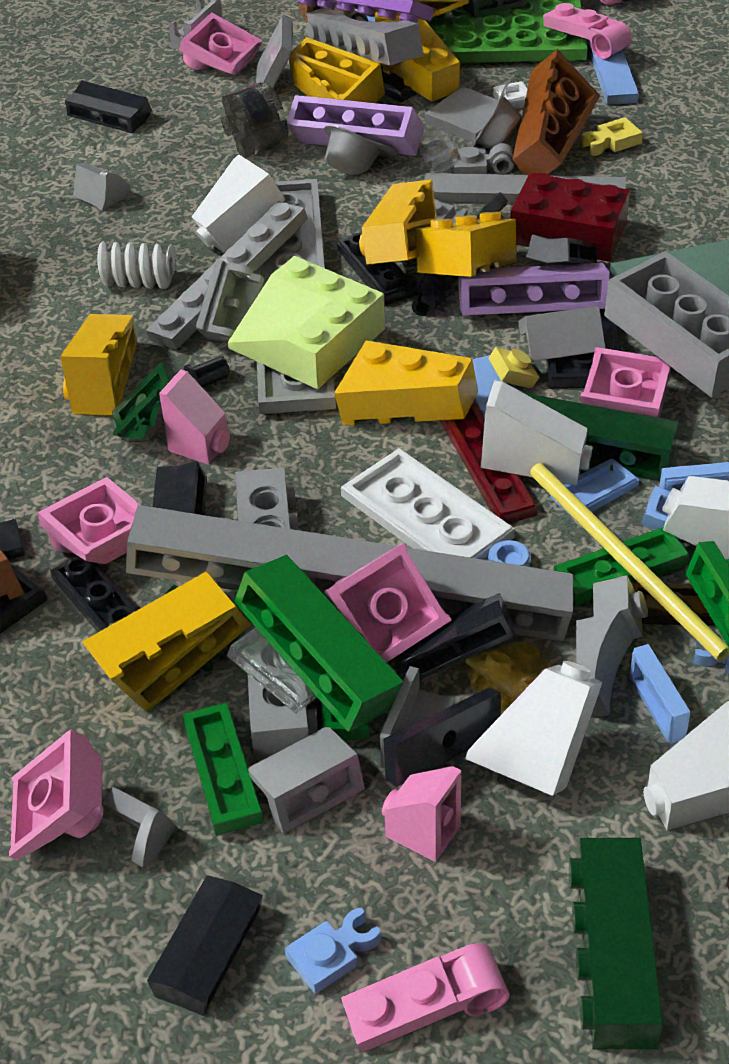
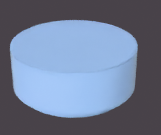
M506 540L498 542L490 548L488 560L530 567L531 553L524 544Z

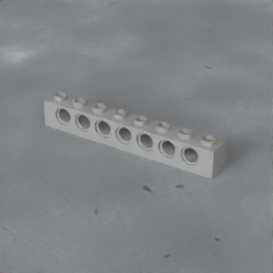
M284 468L235 472L238 521L298 530L297 512L288 513L289 508H296L294 483L286 484ZM244 614V617L251 624L245 630L254 759H266L318 731L316 708L306 709V700L315 699L311 689Z

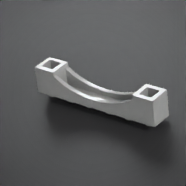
M336 5L334 10L322 8L306 13L308 19L306 31L309 38L389 66L423 56L418 23L407 20L398 22L352 19V13L338 10Z

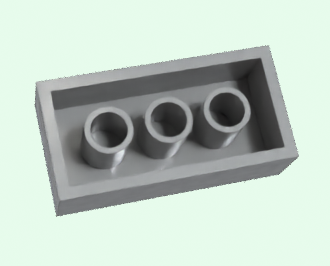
M667 251L608 280L605 317L711 398L729 388V296Z

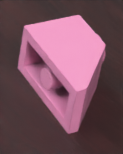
M181 369L159 393L168 451L209 465L218 453H223L229 444L230 433L227 430L226 414L188 371Z
M451 766L412 774L399 790H392L382 808V815L385 816V836L437 862L461 827V770Z

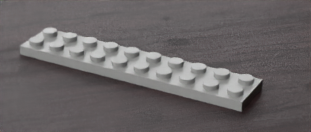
M317 179L275 182L286 199L284 203L305 208L308 220L254 272V274L262 275L264 278L262 288L271 274L293 256L325 268ZM257 362L259 414L336 409L334 375L319 389H315Z

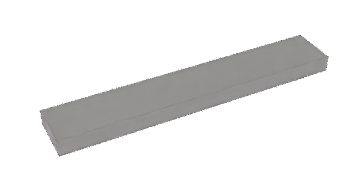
M425 173L424 180L432 179L434 199L440 202L488 203L501 192L508 200L507 204H514L528 175ZM553 176L565 179H581L584 182L600 185L610 184L626 189L625 177Z

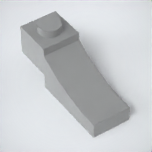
M627 575L593 583L594 617L576 621V663L591 670L589 677L602 681L591 717L610 715L612 687L620 662L635 638L643 637L642 618L648 616L646 600L641 591L635 592Z

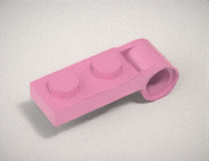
M562 3L557 5L554 10L543 15L545 27L589 39L594 54L601 59H607L625 49L632 40L631 32L625 23L597 14L595 10H583L573 7L570 3Z
M475 943L441 957L437 956L343 996L341 999L356 1043L361 1052L462 1010L469 1016L485 1014L484 1008H487L488 1012L495 1011L508 1001L510 994L491 948L484 943Z

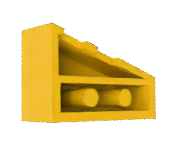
M397 16L395 21L385 19L379 22H398L402 20H399V16ZM418 19L417 23L419 24L423 56L390 66L380 63V65L383 66L385 73L389 75L395 73L404 79V85L410 86L412 90L433 102L449 96L459 89L460 62L425 20Z
M308 37L292 50L289 64L293 83L308 97L376 103L385 94L381 65L378 62Z
M501 212L480 213V219L478 220L475 215L456 216V223H453V219L431 220L430 227L416 228L418 273L472 277L476 275L477 268H480V272L490 271V266L500 268L517 262L516 219L501 218Z
M89 314L61 354L60 358L65 377L63 395L65 400L70 401L72 414L113 415L112 411L121 403L138 344L133 315Z
M366 340L334 392L343 425H355L356 420L378 419L379 424L391 423L392 418L413 416L415 422L464 419L478 394V386L472 358Z
M204 572L85 639L82 643L107 676L147 712L251 624L207 572Z

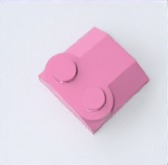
M211 12L181 40L179 50L183 52L184 62L194 70H204L213 67L237 76L253 60L262 44V40Z
M596 347L585 389L580 395V402L660 418L666 397L671 366L659 357Z
M106 477L39 511L38 518L40 526L49 533L50 543L54 549L66 553H75L85 561L107 564L127 553L129 533L137 505L140 504Z
M404 542L351 575L340 579L335 585L324 591L328 600L363 635L369 645L385 662L390 661L451 621V618L441 608L409 556Z
M70 729L12 777L13 805L10 858L18 860L53 841L63 833L76 838H82L89 832L94 831L100 824L103 817L102 760L100 754L95 752L85 735Z

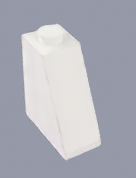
M238 155L233 159L193 214L192 218L199 227L196 230V234L207 247L214 245L224 253L278 201L284 202L286 199L267 172Z
M494 380L486 404L481 468L532 477L530 475L532 467L542 463L560 482L577 485L580 470L589 469L593 446L585 445L588 428L510 385Z
M688 476L680 491L673 488L666 499L662 511L668 513V517L663 531L695 546L698 545V542L715 541L724 558L729 559V481Z
M563 661L562 666L556 665L544 669L468 750L465 759L552 796L563 791L568 785L602 681L589 677L590 669L569 661Z
M729 701L699 724L650 767L648 786L644 787L645 803L652 815H659L666 830L729 813Z

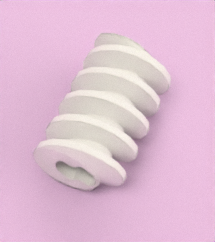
M102 241L99 244L97 265L101 281L107 287H111L114 282L119 287H126L129 282L132 287L139 288L143 282L145 287L152 289L156 283L159 288L167 289L172 281L175 270L174 246L170 244L167 253L163 254L161 245L156 243L153 253H149L147 244L142 243L139 253H135L132 242L127 243L125 252H121L119 243L114 242L111 252H108L106 243Z

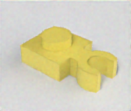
M624 117L598 125L597 131L583 133L581 135V147L590 146L591 156L600 155L607 148L617 152L642 144L643 132Z

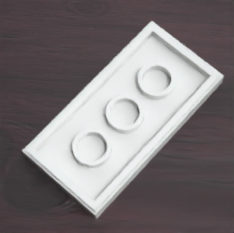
M400 448L341 486V496L413 549L484 560L488 557L489 550L493 545L501 541L512 540L515 537V528Z

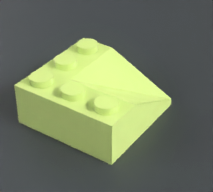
M293 256L271 274L228 341V348L315 389H319L358 354L366 340L372 341L385 330L384 293Z

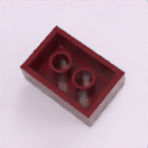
M529 173L510 210V219H516V245L529 247L532 235L554 239L572 238L597 243V260L611 262L627 224L630 190L618 188L610 184L588 183L581 179L553 177L546 173Z

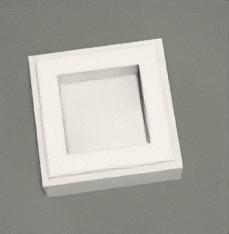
M522 81L510 83L505 98L516 109L524 107L528 88ZM505 85L493 88L495 99L499 100Z

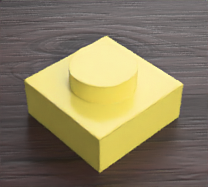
M495 347L488 358L502 382L533 388L539 379L537 372L531 364L530 357L521 350H507Z

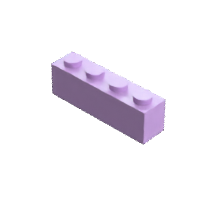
M298 95L294 96L286 122L287 127L299 142L328 146L329 136L325 133L324 128L326 125H335L348 129L363 138L390 146L398 154L412 156L417 154L425 128L413 107Z
M603 263L490 268L488 272H480V269H476L475 276H459V306L462 316L564 311L599 306V309H605L609 271Z

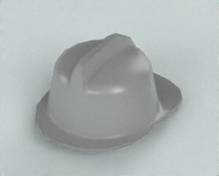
M510 79L506 82L492 115L481 129L472 147L481 145L491 150L499 143H505L511 147L516 143L521 114L505 98Z
M326 125L324 128L325 133L329 136L325 161L328 165L345 174L360 175L370 168L378 156L391 158L398 155V152L392 147L363 138L340 126Z

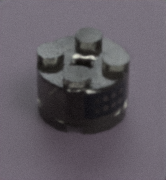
M257 83L222 96V104L226 116L221 118L222 127L228 136H233L240 156L247 158L287 142V119L280 120L278 110L283 109L276 92L268 83Z

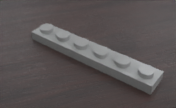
M278 201L233 246L228 248L219 259L253 268L252 273H254L308 220L305 208ZM214 264L146 329L151 341L177 350L197 330L196 324Z

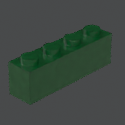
M524 393L588 428L585 445L593 446L589 467L593 468L613 458L633 475L657 481L661 479L662 468H670L675 452L678 421ZM612 464L610 465V471H613Z
M580 838L578 858H569L570 889H579L580 902H573L572 924L573 933L583 934L584 948H576L577 980L587 981L588 996H580L581 1029L591 1030L592 1049L658 1050L663 1023L641 838Z

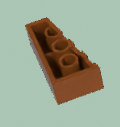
M558 49L531 70L512 159L519 170L525 175H529V173L549 174L563 163L600 98L599 93Z

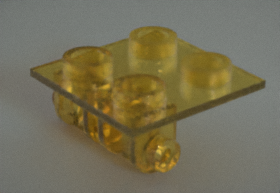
M523 641L467 658L465 663L472 667L467 675V679L471 682L470 687L477 692L488 687L500 692L501 712L503 713L544 669L555 666L540 655V651L535 646Z

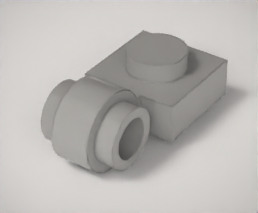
M505 143L495 145L489 154H486L485 148L471 146L453 149L454 174H487V170L495 171L498 174H507L516 164L512 160L514 149Z

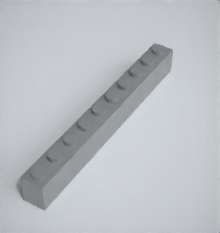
M137 505L127 541L126 573L188 582L207 572L220 588L238 590L245 571L287 554L326 596L324 591L335 585L337 581L351 575L396 546ZM407 548L409 556L439 605L449 616L500 593L512 616L514 634L564 641L573 613V574Z

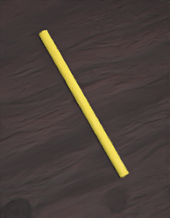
M542 463L532 467L530 475L718 662L725 660L729 656V646Z

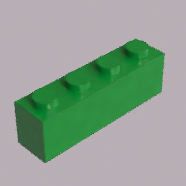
M287 554L245 571L234 603L348 732L390 711L403 684L402 679Z

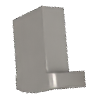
M86 162L76 164L73 196L96 206L102 212L124 199L131 190L128 182L117 174L104 171Z
M112 787L103 802L116 816L139 828L131 861L143 868L147 867L154 861L177 828L176 824L161 811L115 787Z

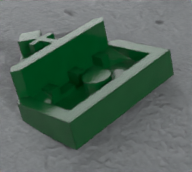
M161 362L112 411L117 426L114 429L113 435L130 443L148 441L153 437L164 421L159 393L175 376L173 367Z

